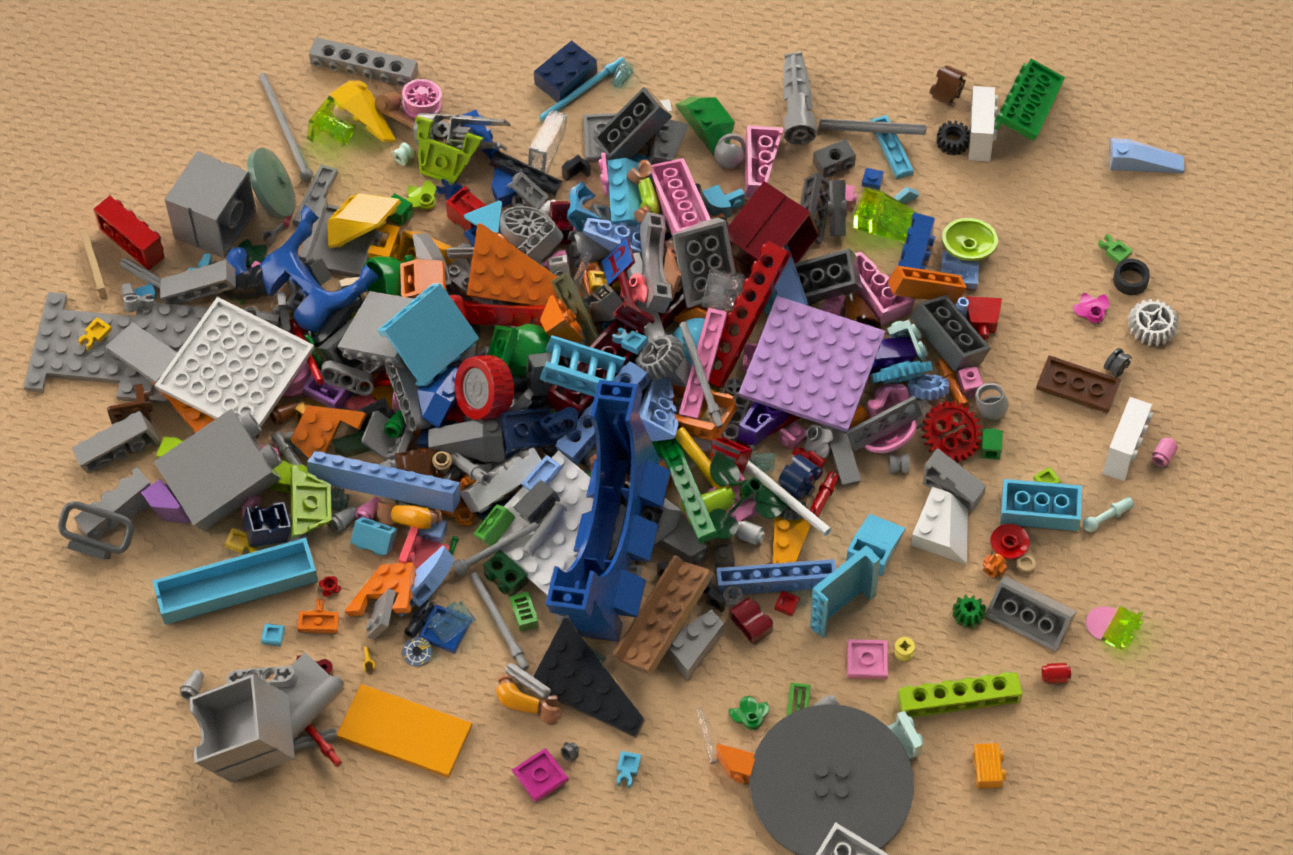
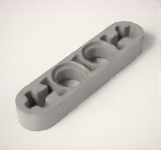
M291 666L242 669L230 672L226 682L228 684L238 680V678L241 679L254 674L268 682L270 686L273 685L276 688L290 687L298 681L299 675ZM275 674L272 680L267 681L270 675Z

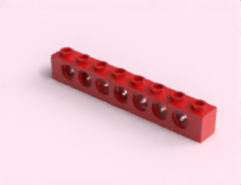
M769 241L761 247V255L758 261L753 263L752 273L744 281L742 286L744 289L741 295L736 297L733 311L729 312L726 317V324L723 328L709 383L722 389L792 254L788 250ZM773 259V265L767 268V260ZM760 276H764V277H765L764 283L761 284V285H758V283H757L758 278H759ZM755 292L756 299L750 302L749 295ZM746 309L748 312L747 317L741 319L740 313ZM738 326V334L736 336H732V329ZM729 343L730 350L729 352L724 353L723 347L725 344ZM720 360L722 366L719 370H715L714 365Z

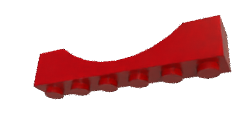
M464 300L469 324L516 327L533 324L543 327L540 319L546 305L501 306Z

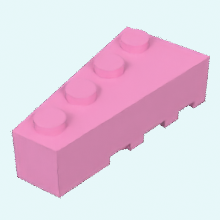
M861 251L855 253L862 283V290L855 292L862 296L879 319L881 325L911 314L915 300L911 297L893 295L888 285L890 278L878 271L877 266Z

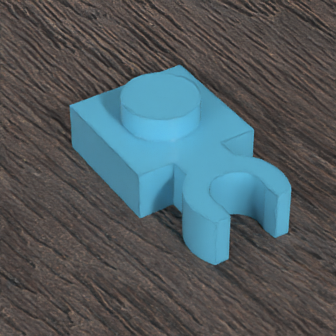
M623 328L618 329L619 336L612 335L615 343H621L622 348L638 354L648 343L646 336L635 331H631L628 334Z
M621 751L617 766V772L621 774L617 777V786H620L622 780H627L628 788H631V775L637 776L641 761L640 754Z

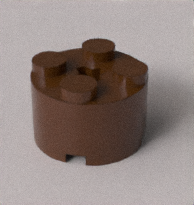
M948 65L943 68L940 67L936 75L938 78L936 85H932L929 94L932 95L933 99L953 107L956 104L953 100L955 98L959 99L966 83L963 77H966L967 73Z
M434 449L422 450V453L421 450H412L408 452V455L407 452L395 453L397 469L431 475L433 477L436 476V468L432 463Z

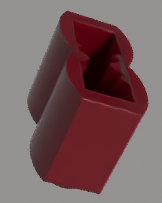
M748 597L729 610V617L754 645L772 632L773 621L769 615H764L760 611L761 608L755 600L752 601Z

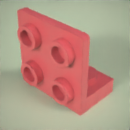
M411 526L398 560L399 563L412 562L417 569L440 547L444 546L448 551L450 548L447 544L422 538L419 529Z

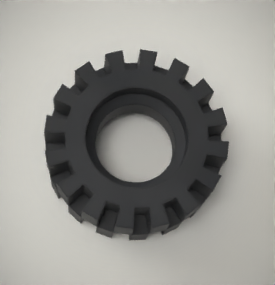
M948 121V125L943 123L937 132V147L941 148L942 152L946 150L947 155L952 152V156L956 152L958 155L962 151L965 152L970 140L968 127L966 125L963 127L962 122L957 124V121H954V123ZM949 135H956L960 138V140L951 141L948 140L946 137Z

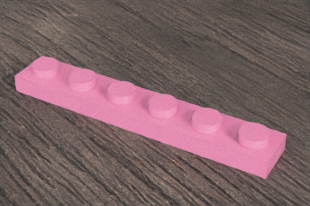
M708 308L697 347V353L708 382L727 317V312ZM693 364L679 415L698 420L705 395Z

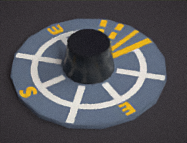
M422 637L411 638L403 646V658L412 666L424 665L432 654L430 643Z

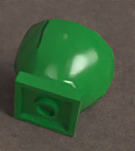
M406 255L403 262L389 256H376L368 259L363 267L367 265L379 276L369 286L368 293L372 291L401 296L400 264L414 260L413 256Z
M525 324L514 329L496 325L487 355L497 356L502 359L508 366L512 377L522 376L526 379L528 355L549 353L546 351V347L551 337L539 325Z

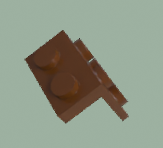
M143 384L135 385L137 401L107 407L112 425L138 411L151 422L152 401L150 400L148 390H144Z

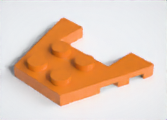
M307 405L290 440L308 458L312 456L314 451L327 453L342 422L360 430L367 414L360 411Z
M412 562L381 564L345 609V613L348 616H363L370 599H379L388 589L396 591L394 597L396 600L392 610L396 614L410 613V600L413 599L411 588L414 586L416 573L415 565Z

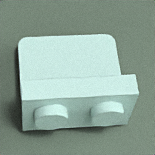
M909 320L904 322L897 321L887 328L892 338L910 336L918 356L923 362H927L926 356H929L925 345L919 340L922 339V336L915 324H911Z
M905 711L898 713L896 723L887 727L898 737L910 760L921 755L924 741L920 733H916L913 719L910 716L908 717Z

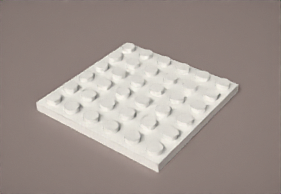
M217 297L157 381L155 387L157 390L214 419H217L230 409L242 417L250 413L261 427L313 352L314 345Z
M560 451L552 459L560 464L562 469L548 486L555 490L561 499L559 503L568 509L567 512H563L533 557L526 554L522 549L536 530L501 549L528 574L527 578L546 595H548L554 566H559L562 571H566L576 560L579 553L574 552L573 549L581 516L592 511L594 499L586 497L591 477ZM522 487L504 506L515 516V520L497 542L530 525L514 509V506L528 493L526 488ZM621 503L608 559L617 550L626 507ZM546 516L538 523L539 526L544 521Z

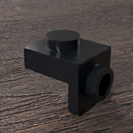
M576 155L563 164L562 177L568 181L580 171L589 177L591 175V165L587 159Z

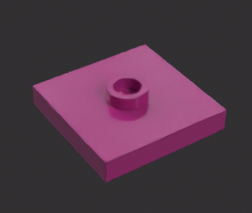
M546 748L512 769V773L535 803L569 781L568 776Z

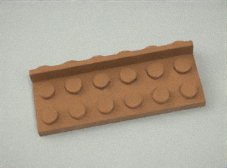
M674 555L640 609L638 618L633 620L613 654L624 664L653 674L714 576V573L710 569L684 562L679 556Z

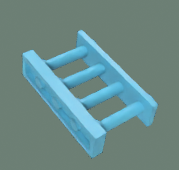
M552 335L546 347V351L552 353L551 363L546 362L540 380L595 397L599 380H605L595 377L596 368L608 370L606 380L614 381L615 373L619 374L625 358ZM560 355L571 359L569 368L558 365ZM578 361L589 364L588 374L577 371Z

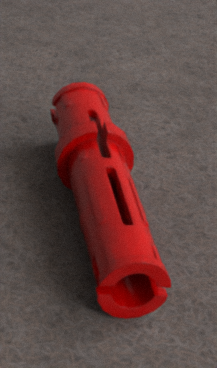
M833 471L828 472L824 483L820 484L819 492L809 509L817 517H819L829 496H832L834 486L839 480L837 473L832 478Z

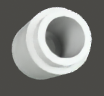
M739 521L735 536H738L740 540L757 545L763 541L765 532L763 527L748 521Z

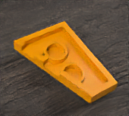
M782 517L774 518L773 564L798 561L801 549L812 527L804 518L798 520H787Z

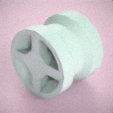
M402 143L399 149H395L392 152V155L400 165L405 166L409 159L415 157V152L407 143Z

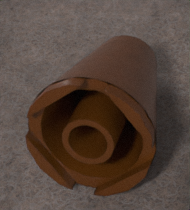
M853 293L846 296L844 299V318L881 329L879 319L860 294Z

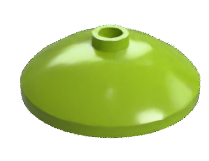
M961 218L949 223L945 227L942 234V244L948 253L958 259L978 261L994 253L998 244V236L995 230L982 220Z

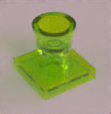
M328 96L309 120L307 139L314 142L320 133L324 132L343 147L351 138L355 125L333 115L335 105L333 97Z

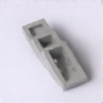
M822 424L823 429H830L834 434V440L829 443L841 486L861 481L846 432Z

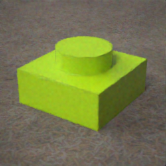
M1051 467L1044 469L1033 477L1035 482L1061 483V480Z

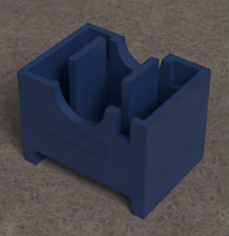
M284 502L273 503L272 506L265 509L258 508V505L254 507V510H251V506L246 507L242 523L249 547L287 542L291 525Z

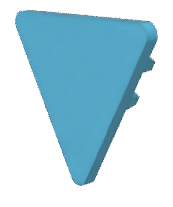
M497 201L464 215V219L475 226L478 223H482L493 232L498 233L502 202Z

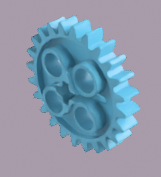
M907 361L880 369V372L870 374L872 383H899L912 380L914 377L923 376L924 372L932 371L933 368L931 361L920 363V361Z

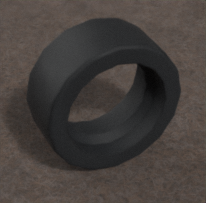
M1137 259L1121 261L1116 266L1113 276L1115 287L1127 295L1142 293L1149 283V268L1145 263ZM1126 270H1133L1141 274L1143 279L1139 283L1131 284L1121 278V273Z

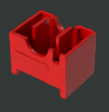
M464 186L446 201L447 218L454 224H460L465 232L476 226L464 219V215L486 205L468 191L467 186Z

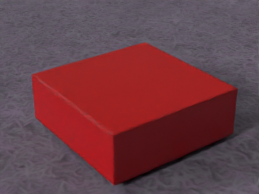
M781 591L774 610L793 617L800 602V597Z

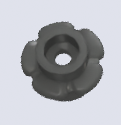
M565 742L561 748V754L566 760L572 761L579 757V748L573 742Z

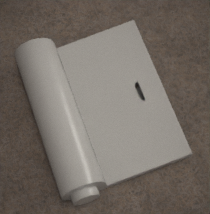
M305 652L291 665L299 675L298 681L290 687L278 688L289 695L293 740L344 690L343 685L345 684L337 675L335 677L329 675Z

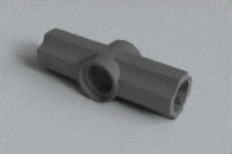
M829 180L830 200H828V216L830 217V236L834 237L846 236L847 200H845V180Z

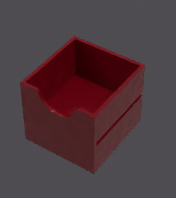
M765 181L762 182L727 227L732 256L750 269L753 263L758 261L761 255V247L767 241L782 248L788 244L795 264L803 258L820 236L811 212ZM773 259L767 260V268L771 267L770 265L773 262Z

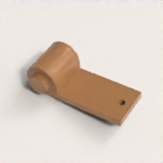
M390 91L376 97L375 106L380 112L414 130L415 119L407 116L403 110L399 109L401 97L397 92Z

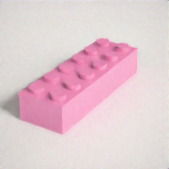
M684 158L652 165V173L649 175V178L652 181L659 200L662 214L665 215V221L671 235L699 222L710 220V216Z

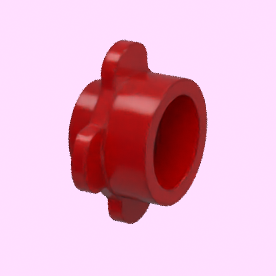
M327 576L319 581V587L323 590V596L329 597L330 594L341 591V586L338 585L336 576Z

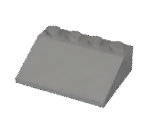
M717 217L699 222L672 234L678 267L682 275L681 283L687 308L739 293L725 220Z

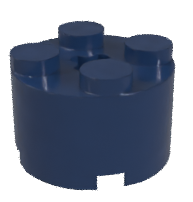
M798 454L791 459L793 463L790 466L786 465L778 483L790 495L801 500L805 495L810 496L814 492L815 486L813 485L821 477L823 470Z

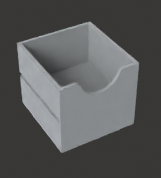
M197 151L164 199L174 238L225 259L256 212L248 171L226 162L222 163L219 159Z
M251 674L190 698L191 714L197 720L201 730V743L199 746L194 747L195 763L232 783L295 760L289 695L273 685L270 686L268 682L258 676Z

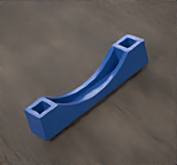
M477 110L463 114L465 116L483 117L482 115L479 116ZM459 123V127H471L473 134L482 137L484 142H493L490 129H486L484 125H464ZM499 148L481 149L490 161L495 151H500ZM494 168V178L491 184L492 195L496 202L501 201L502 207L512 204L513 196L518 193L507 186L513 180V176Z

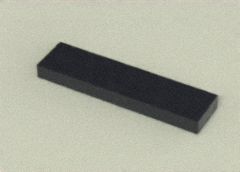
M498 150L495 151L489 164L511 176L522 172L541 190L553 196H556L562 180Z

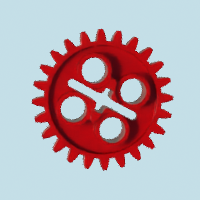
M947 401L943 404L938 403L936 408L932 407L930 412L925 414L927 419L922 421L926 425L921 428V431L926 432L921 437L927 439L924 446H931L929 452L935 451L938 448L952 460L955 459L956 463L960 462L961 459L965 461L968 459V456L974 455L973 451H977L979 449L977 445L982 442L978 439V437L983 435V433L978 432L982 425L976 424L979 418H973L975 412L969 413V406L963 409L962 403L956 406L955 401H952L950 405ZM953 416L958 419V423L954 422ZM936 424L942 426V431L937 428ZM961 425H966L965 428L959 429L957 432L951 433L942 439H938V436L952 431ZM961 433L966 435L967 440L962 438ZM945 440L950 442L951 448L946 445Z

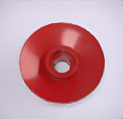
M1003 524L992 532L990 544L993 551L1005 559H1017L1027 552L1030 539L1022 527L1015 524Z

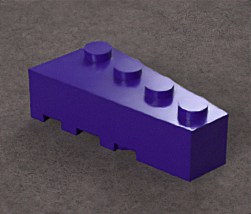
M910 336L883 339L870 374L878 373L880 369L891 367L890 365L907 361L913 362L916 352Z
M754 402L739 424L737 439L755 447L792 414Z

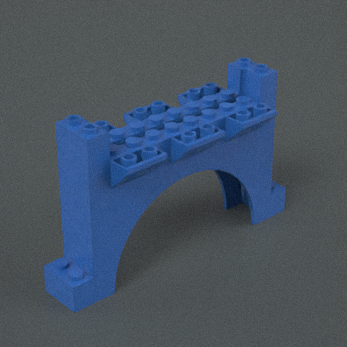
M599 380L590 415L595 430L597 460L594 461L586 495L587 498H594L592 511L581 516L573 549L574 552L579 554L574 563L566 571H562L559 566H554L545 603L550 613L568 615L581 637L619 642L623 625L619 615L638 618L646 580L628 572L631 560L651 561L658 524L641 517L643 505L663 507L671 471L659 465L660 459L638 413L642 398V392L638 384ZM628 475H631L630 489L624 488ZM624 496L627 506L617 550L613 560H607L611 550L613 534L615 533L617 516L620 513L621 499Z

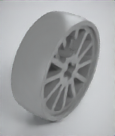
M515 206L506 209L501 214L498 233L504 235L510 244L518 248L544 222L553 220L548 214L539 209L528 206Z

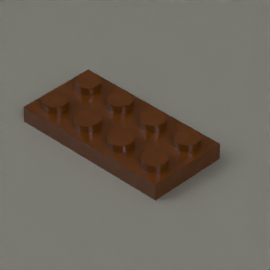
M1049 355L1036 389L1109 414L1121 379Z

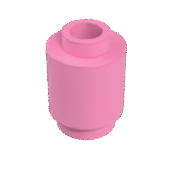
M1162 438L1152 453L1153 463L1160 467L1168 465L1178 450L1176 442L1171 438Z

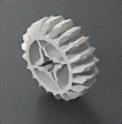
M1150 298L1148 302L1142 300L1141 304L1137 303L1135 308L1131 309L1128 317V328L1131 329V335H1135V340L1141 339V344L1148 342L1150 346L1154 343L1157 347L1159 343L1165 345L1167 341L1170 342L1176 336L1179 329V316H1176V310H1172V305L1166 306V301L1160 303L1159 299L1153 302Z

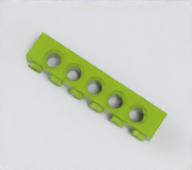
M1003 672L1000 675L992 676L987 674L973 679L966 677L958 681L945 680L937 684L924 683L921 686L915 687L904 686L898 689L897 699L900 712L905 711L908 717L915 718L1021 703L1022 690L1018 672ZM999 686L1003 688V690H997L994 687ZM980 689L983 693H977L975 690ZM956 692H961V693H963L964 695L958 696V695H956L955 693H956ZM942 695L944 698L938 699L935 696ZM915 698H922L924 701L920 702L915 700Z

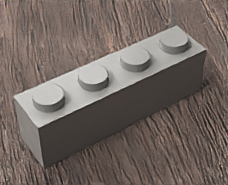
M225 260L160 279V298L167 304H181L236 288L235 268Z

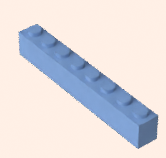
M314 451L307 461L308 473L316 476L319 480L326 481L331 486L454 512L460 502V482L449 479L437 478L431 475H423Z

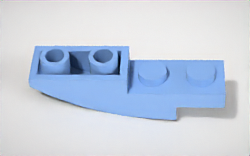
M444 546L440 547L416 569L415 574L417 576H415L414 586L411 588V593L413 594V599L410 600L411 608L416 604L420 607L435 592L451 569L455 558ZM398 613V614L402 617V616L405 615L406 613Z

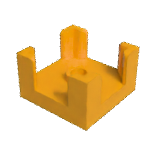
M384 224L382 227L376 228V231L388 233L389 237L388 240H380V247L371 245L368 250V257L389 256L397 258L401 243L400 227Z

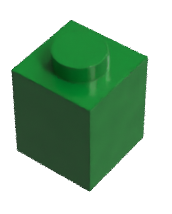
M394 193L391 198L399 199L401 203L396 207L397 211L393 215L388 216V218L403 226L413 217V206L411 202Z
M995 428L983 429L981 458L1000 460L1003 430Z

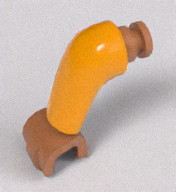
M378 502V507L376 508L379 523L388 526L397 523L418 529H429L435 522L437 524L442 522V514L439 509L433 511L426 507Z
M502 675L498 678L499 686L496 688V695L502 705L516 711L537 714L539 711L540 719L550 725L556 724L561 719V710L556 707L557 695L543 698L540 702V698L521 693L517 686L513 684L512 676Z

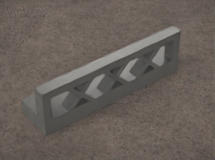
M815 173L805 178L800 205L812 214L820 236L815 241L819 245L823 242L830 194L829 180L819 173ZM821 183L826 186L825 192L821 187ZM819 197L821 198L823 203L822 207L820 206V203L818 201ZM816 212H818L820 222L816 218Z
M912 396L845 432L852 448L856 451L922 417L923 414L916 398Z

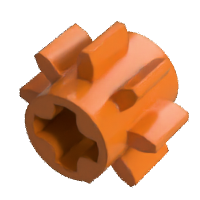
M995 553L993 556L988 554L983 560V571L989 577L995 578L997 575L1002 577L1007 571L1006 560L1000 554Z

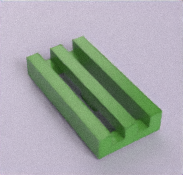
M791 682L787 716L792 712L794 688H798L796 711L800 710L802 689H806L804 708L809 706L811 684Z

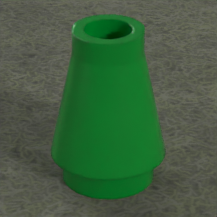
M397 410L384 425L385 434L391 438H396L402 434L405 420L401 410Z

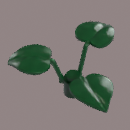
M719 451L712 458L710 475L716 484L721 487H725L728 484L731 487L743 485L741 487L743 497L728 514L720 508L714 509L709 513L718 534L717 538L728 539L735 535L738 530V522L731 515L746 498H753V501L756 502V511L766 519L776 518L789 507L772 491L762 488V483L757 478H751L748 481L744 479L741 482H737L740 478L738 467Z

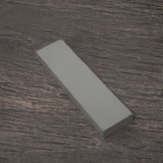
M320 165L293 219V225H299L301 211L305 205L314 212L319 197H327L338 174V169Z

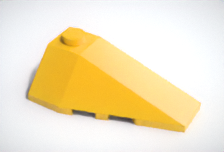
M348 81L328 95V98L343 112L347 110L353 114L352 119L366 124V129L382 142L394 143L396 141L382 112L375 106L373 94L366 88L367 85L364 82Z

